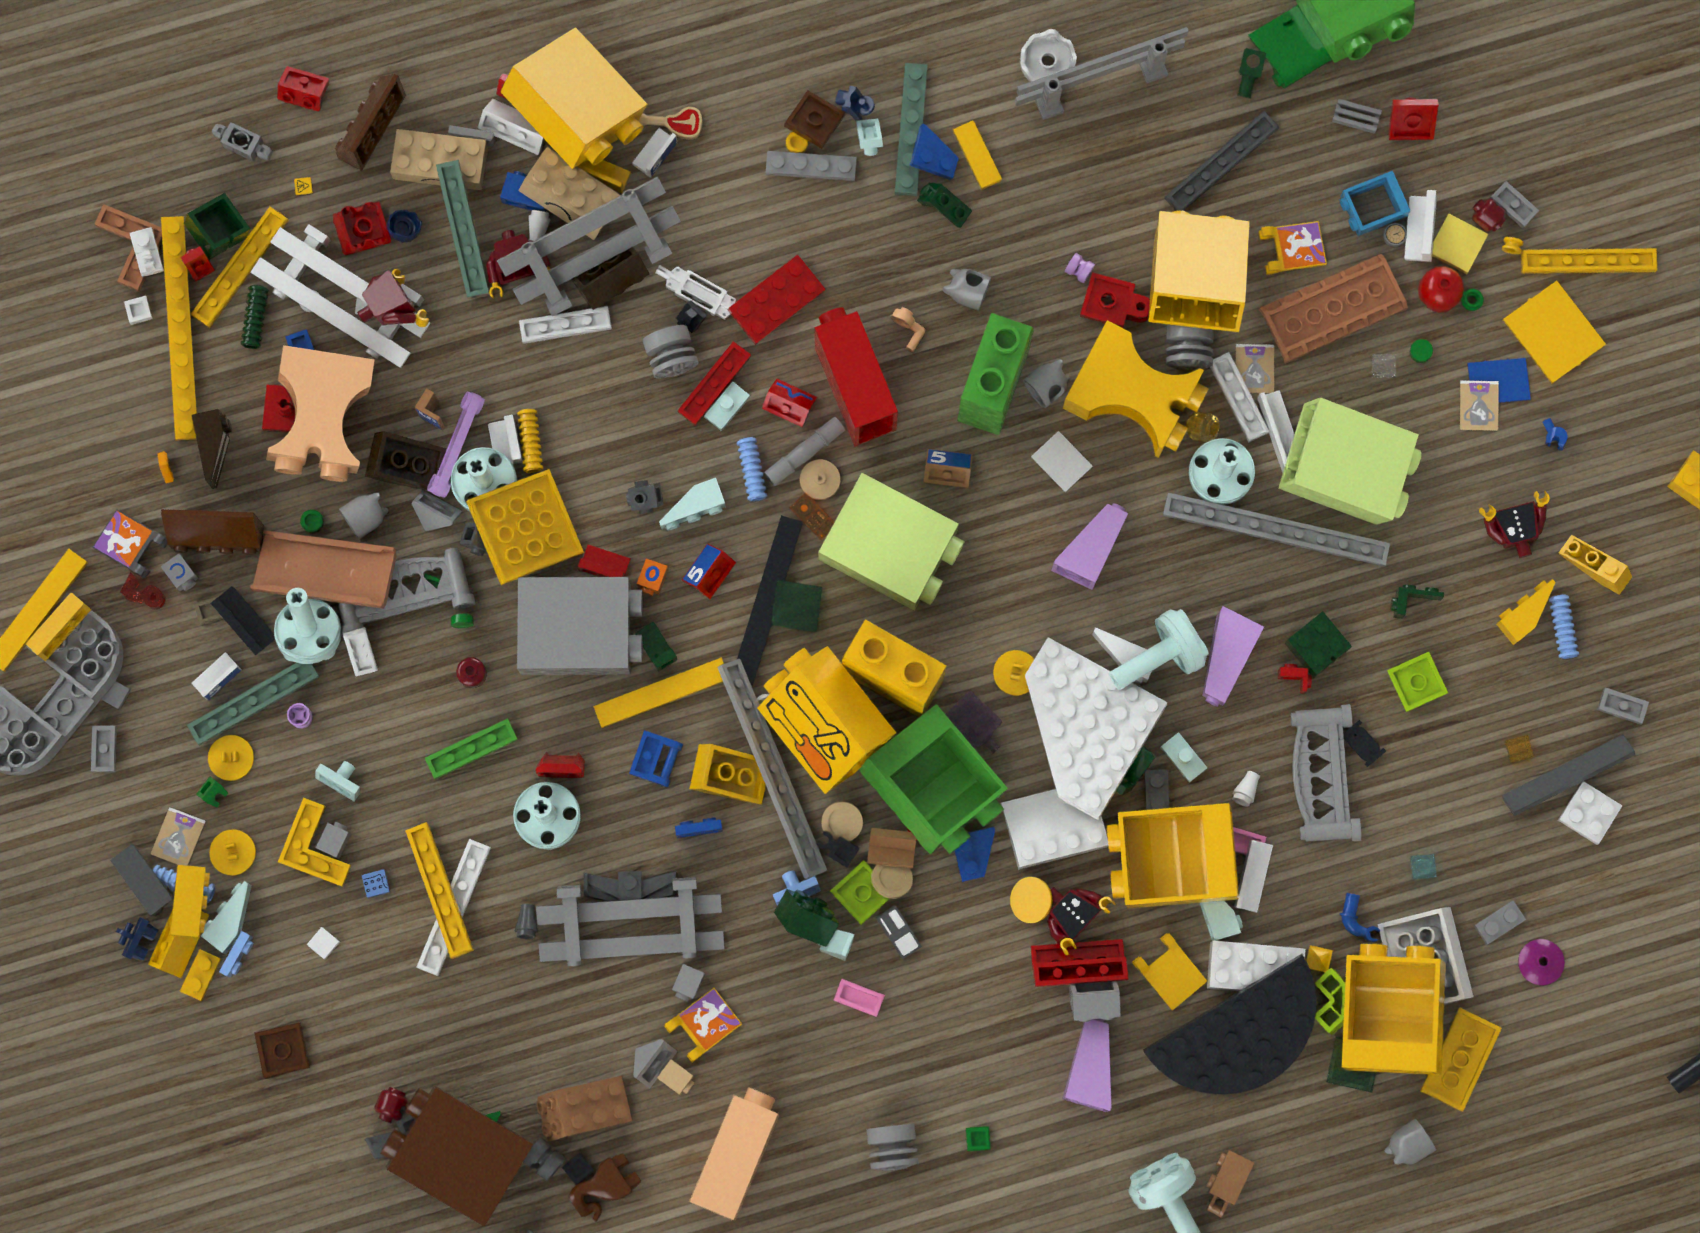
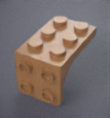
M622 1076L555 1090L538 1096L537 1110L543 1122L542 1132L548 1142L632 1121Z

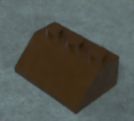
M631 247L571 280L587 304L594 310L605 305L613 297L621 295L635 283L641 282L650 273L640 255Z

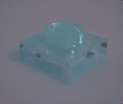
M1434 854L1410 857L1412 880L1437 877Z

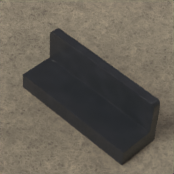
M233 586L211 602V605L255 656L275 640L274 633Z

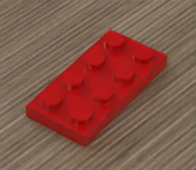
M797 254L727 310L756 345L826 289Z

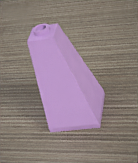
M1114 503L1112 506L1107 504L1055 559L1051 571L1093 590L1128 515L1127 512H1124L1125 508Z
M1224 606L1216 617L1202 696L1206 697V702L1217 707L1219 704L1222 706L1225 704L1264 628Z
M1092 1019L1083 1023L1062 1099L1109 1112L1111 1110L1109 1024L1104 1023L1103 1019Z

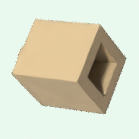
M673 1060L668 1062L657 1077L679 1095L682 1092L687 1094L694 1085L692 1081L694 1076Z

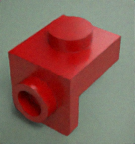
M1284 664V667L1278 669V679L1300 680V694H1305L1307 688H1311L1312 675L1308 674V668H1298L1297 664Z

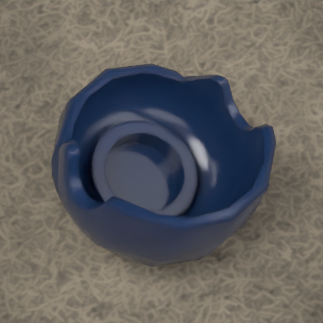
M396 210L389 216L387 222L388 233L394 240L401 243L411 242L416 239L422 228V221L419 220L417 214L408 210Z

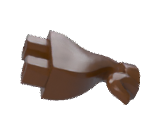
M624 1153L604 1160L599 1165L592 1179L579 1183L571 1190L568 1197L581 1217L594 1212L593 1220L597 1222L602 1213V1207L599 1203H585L583 1200L584 1196L588 1195L610 1201L620 1200L631 1194L633 1189L642 1182L635 1171L625 1178L621 1174L620 1170L629 1164Z

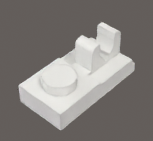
M152 227L131 232L130 237L141 276L146 277L163 272L164 268Z

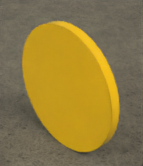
M1020 650L1008 651L1001 655L996 661L993 670V677L999 689L1013 696L1028 693L1029 689L1025 674L1033 663L1034 658Z
M227 735L217 739L208 752V764L211 771L220 779L227 781L243 778L249 773L254 763V753L251 745L245 739L236 735Z
M231 829L223 831L211 843L209 851L210 860L213 866L225 875L235 876L242 874L252 866L255 860V844L249 835L240 830Z
M1026 877L1018 881L1013 887L1010 896L1013 913L1019 920L1025 923H1037L1043 920L1050 912L1052 906V894L1048 885L1037 877Z

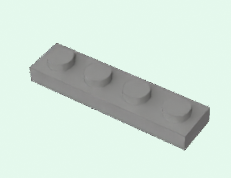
M767 151L766 175L855 181L857 157Z

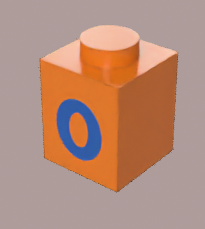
M646 558L637 581V587L641 588L643 594L653 596L654 593L660 594L668 572V566Z

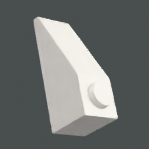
M1096 627L1092 634L1118 666L1147 650ZM1151 672L1147 673L1146 675L1142 676L1134 682L1140 684L1142 683V681L1147 682Z

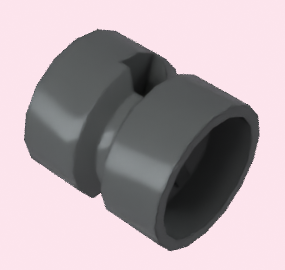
M541 1137L532 1146L523 1162L531 1169L537 1168V1174L547 1182L561 1167L566 1158L557 1150L551 1151V1145Z

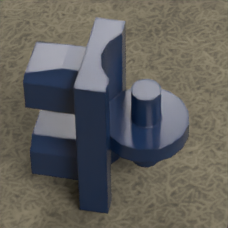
M850 86L849 91L838 90L835 100L836 104L841 105L842 111L850 114L855 121L862 120V115H869L873 112L875 108L874 100L869 96H863L857 87Z
M139 917L132 934L130 932L134 925L127 922L124 930L117 928L116 932L121 934L118 941L119 944L124 946L127 938H129L122 955L129 959L133 957L144 960L148 949L138 945L140 939L143 936L153 941L158 929L148 924L149 921Z

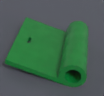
M1298 5L1248 35L1257 49L1266 53L1265 59L1273 67L1274 75H1272V79L1278 87L1282 86L1284 89L1332 60Z

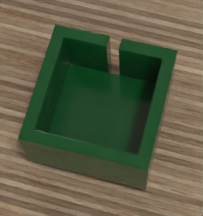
M225 193L187 213L184 221L185 227L197 244L201 246L209 260L226 251L227 247L231 248L244 241L250 231V227Z
M1323 611L1285 642V645L1303 667L1308 668V673L1312 675L1313 679L1352 647Z
M786 889L774 911L788 933L827 947L839 925V922L834 917V912L827 907V903L817 897L815 899L809 898L807 894L800 890L794 892Z

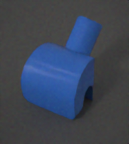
M1548 418L1542 422L1547 431L1545 444L1550 447L1552 441H1557V449L1562 451L1567 442V432L1561 427H1555L1551 418Z

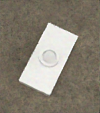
M366 628L343 633L355 676L378 671Z

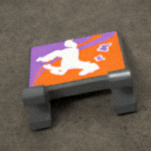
M116 509L92 548L146 579L150 571L140 565L139 561L151 542H155L165 548L167 546V539Z

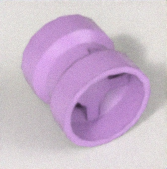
M1075 253L1065 272L1069 275H1075L1080 282L1085 283L1095 264L1091 261L1083 260L1081 255Z
M293 704L287 711L289 722L296 728H306L312 722V712L304 704Z

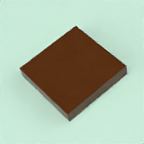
M807 90L786 120L784 127L822 149L846 113Z
M300 1022L254 1033L264 1079L310 1068Z

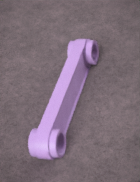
M468 391L465 393L460 408H463L438 473L432 476L428 484L427 490L438 497L445 498L451 487L449 479L453 467L458 459L475 414L478 415L483 407L485 399L481 398L478 394Z

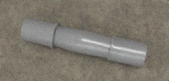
M834 416L818 430H815V434L800 443L787 456H782L779 461L764 472L765 476L773 486L778 485L791 473H795L796 468L812 458L824 446H829V443L846 431L844 426Z

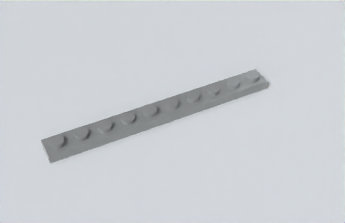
M1173 493L1167 494L1163 512L1165 517L1379 566L1386 565L1390 543Z
M737 659L720 665L717 668L804 879L828 871L766 720L757 709L759 703L741 660Z

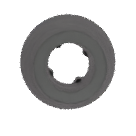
M532 904L521 905L515 927L517 938L534 939L535 933L538 932L534 912L535 906Z

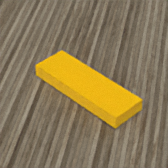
M972 120L953 129V133L981 190L1001 182L1002 178L974 121Z

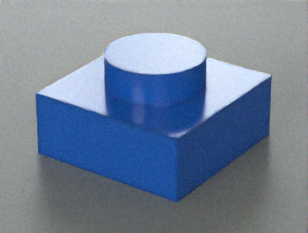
M307 329L286 336L288 346L314 350Z

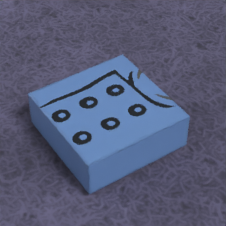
M384 869L362 875L367 898L390 893Z

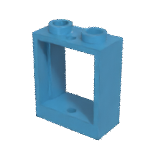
M1393 171L1343 190L1339 199L1343 211H1347L1350 217L1348 222L1351 230L1356 231L1358 236L1403 219L1411 211ZM1384 185L1396 213L1363 226L1351 198Z

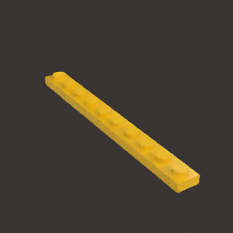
M184 216L161 217L175 441L197 440L192 415L197 414L188 274L187 268L181 259L186 253Z

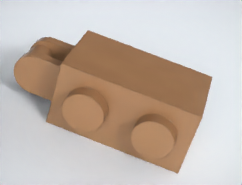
M1227 1150L1226 1154H1220L1216 1163L1219 1166L1216 1175L1211 1174L1206 1184V1187L1209 1188L1207 1193L1212 1195L1206 1210L1219 1217H1222L1228 1204L1235 1205L1254 1165V1162L1230 1150ZM1216 1198L1224 1201L1222 1207L1214 1204Z

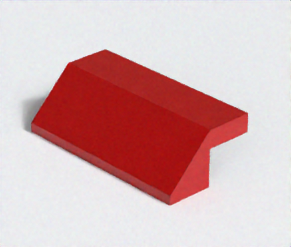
M1123 939L1076 942V949L1073 946L1066 948L1069 955H1065L1058 944L1030 947L1035 987L1128 980Z

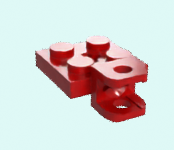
M1092 272L1080 317L1106 323L1108 320L1121 328H1124L1126 320L1145 323L1149 315L1150 299L1146 296L1135 294L1136 284ZM1107 295H1110L1111 300L1114 301L1109 306L1104 305V302L1101 301Z

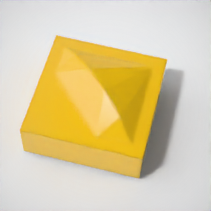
M1310 945L1306 959L1310 970L1326 973L1329 970L1333 950Z

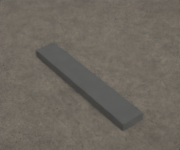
M1263 111L1165 196V200L1176 211L1186 210L1275 133L1279 126Z
M1622 734L1502 795V799L1513 816H1516L1635 755V750Z

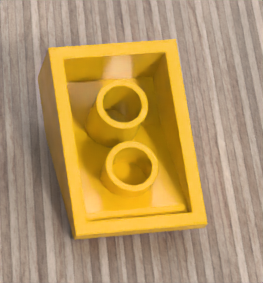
M699 744L689 789L762 805L766 784L754 755L713 744Z

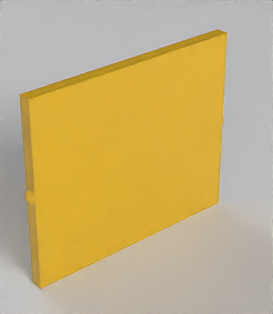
M1558 281L1552 283L1533 298H1529L1525 304L1503 319L1551 383L1557 381L1576 366H1580L1581 362L1606 345Z

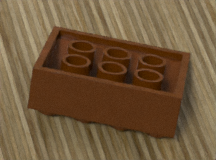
M396 74L381 76L377 82H373L369 89V97L366 101L363 100L358 108L359 114L355 120L352 119L348 124L345 138H341L336 145L335 150L338 159L360 171L365 167L406 97L400 78Z
M161 509L167 544L171 549H174V552L186 553L188 549H197L198 553H210L211 550H219L221 554H233V551H242V554L256 555V551L261 552L264 524L254 512Z

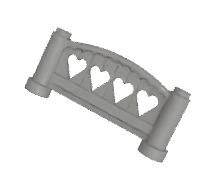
M458 548L445 550L444 557H418L396 561L392 580L398 581V587L393 600L389 597L387 598L384 609L338 603L343 624L341 627L342 637L345 632L364 628L363 623L452 601L453 609L455 610L474 606L476 604L474 594H470L461 553L458 551ZM440 568L443 573L436 589L424 578V573L426 571L433 572L435 569ZM414 574H419L421 578L417 590L413 594L402 584V579L406 576L412 577Z
M1341 705L1340 708L1299 710L1291 713V726H1296L1297 728L1292 761L1293 783L1297 803L1304 820V826L1299 827L1300 840H1305V842L1351 839L1352 842L1361 841L1360 818L1350 819L1343 728L1352 727L1351 705ZM1311 731L1328 739L1327 742L1314 751L1308 748L1310 740H1308L1307 734ZM1316 754L1330 762V764L1318 773H1312L1310 771L1312 763L1309 761V756ZM1318 777L1332 786L1319 796H1314L1311 792L1314 787L1311 784V779ZM1314 800H1320L1334 809L1321 819H1316L1313 816L1315 808L1312 803Z

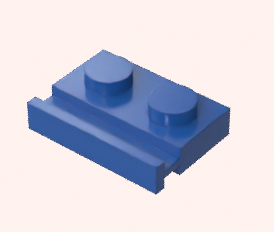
M714 817L703 819V822L693 823V821L680 822V825L675 826L677 838L723 832L721 819L716 820Z

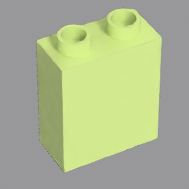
M1321 397L1309 401L1303 405L1278 489L1375 525L1392 521L1394 517L1400 518L1406 509L1409 498L1408 493L1402 491L1406 476H1411L1415 473L1421 460V451L1415 448L1419 434Z
M861 473L822 544L818 556L819 560L915 611L920 600L929 605L933 603L943 584L941 579L934 576L941 561L953 565L965 541L955 536L959 525L955 521Z

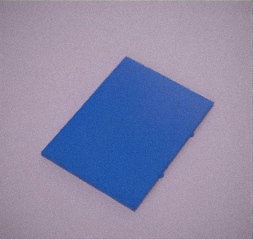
M1526 358L1467 363L1469 381H1499L1498 403L1531 400Z

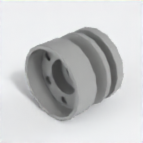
M1168 324L1166 327V342L1176 346L1166 349V354L1168 355L1166 357V365L1182 370H1198L1199 368L1211 367L1213 365V358L1210 356L1213 355V349L1205 345L1213 343L1214 330Z
M685 325L660 329L647 335L642 340L647 356H657L650 361V366L654 368L652 370L654 378L677 376L699 364L697 356H693L695 354L694 348L685 347L692 342L688 328Z
M914 1124L866 1129L868 1145L879 1146V1151L869 1154V1158L880 1157V1162L870 1163L871 1169L892 1171L907 1169L912 1165L919 1164L918 1158L908 1159L907 1153L917 1152V1148L906 1147V1142L916 1139Z

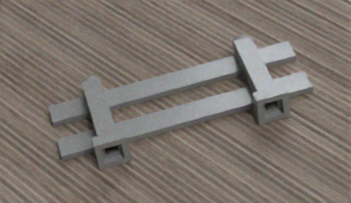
M1185 27L1017 86L1018 96L1015 98V104L1019 106L1035 100L1042 120L1064 113L1060 101L1061 92L1064 89L1138 63L1146 83L1167 77L1168 72L1165 67L1167 54L1184 48V37L1188 35V28Z
M656 177L635 189L626 190L621 196L533 242L523 244L520 249L497 260L505 277L527 265H530L536 277L513 288L520 304L522 305L545 293L547 299L544 301L552 316L571 307L572 304L565 290L559 291L557 286L643 241H646L648 245L644 249L652 264L671 255L672 252L664 237L659 239L657 234L681 222L673 205L649 218L642 206L666 193L659 178ZM628 212L631 213L636 225L550 270L547 269L542 257Z
M696 877L673 878V890H678L679 897L577 903V897H581L582 894L581 885L558 886L557 898H562L563 904L536 906L537 925L564 923L565 941L539 943L540 962L567 960V966L581 965V959L682 952L683 958L697 957V951L724 949L723 930L695 932L694 914L722 913L721 894L693 896L692 889H697ZM680 915L681 933L580 940L579 922Z

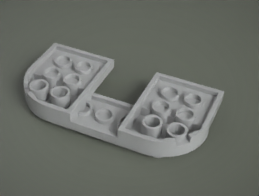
M92 610L48 660L45 661L59 672L61 676L33 711L0 685L1 773L15 776L26 775L46 766L118 678L123 664V646L120 637L111 625Z

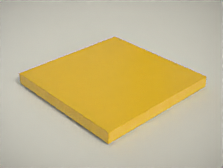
M550 469L466 501L501 585L584 553Z

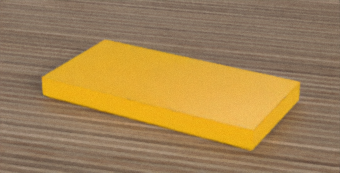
M1459 1007L1443 1040L1441 1075L1427 1074L1420 1092L1463 1112L1502 1028Z

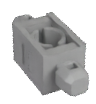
M230 122L228 128L221 124H215L212 130L213 135L221 140L220 142L225 149L253 162L256 156L263 160H269L272 155V150L263 144L261 136ZM235 137L237 140L246 138L249 146L248 144L238 146Z

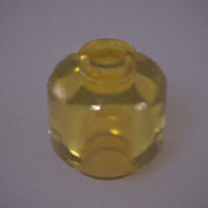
M1194 412L1186 422V427H1188L1187 434L1190 439L1207 443L1214 440L1220 432L1218 419L1211 413Z

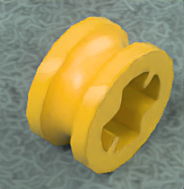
M1505 237L1503 240L1505 245L1502 246V251L1510 254H1521L1522 249H1520V246H1523L1524 242L1518 238Z

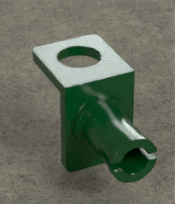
M1249 48L1244 49L1240 69H1238V73L1242 76L1237 93L1238 96L1251 98L1254 81L1257 78H1261L1266 58L1265 52ZM1250 55H1257L1260 59L1259 65L1255 68L1247 65V58Z

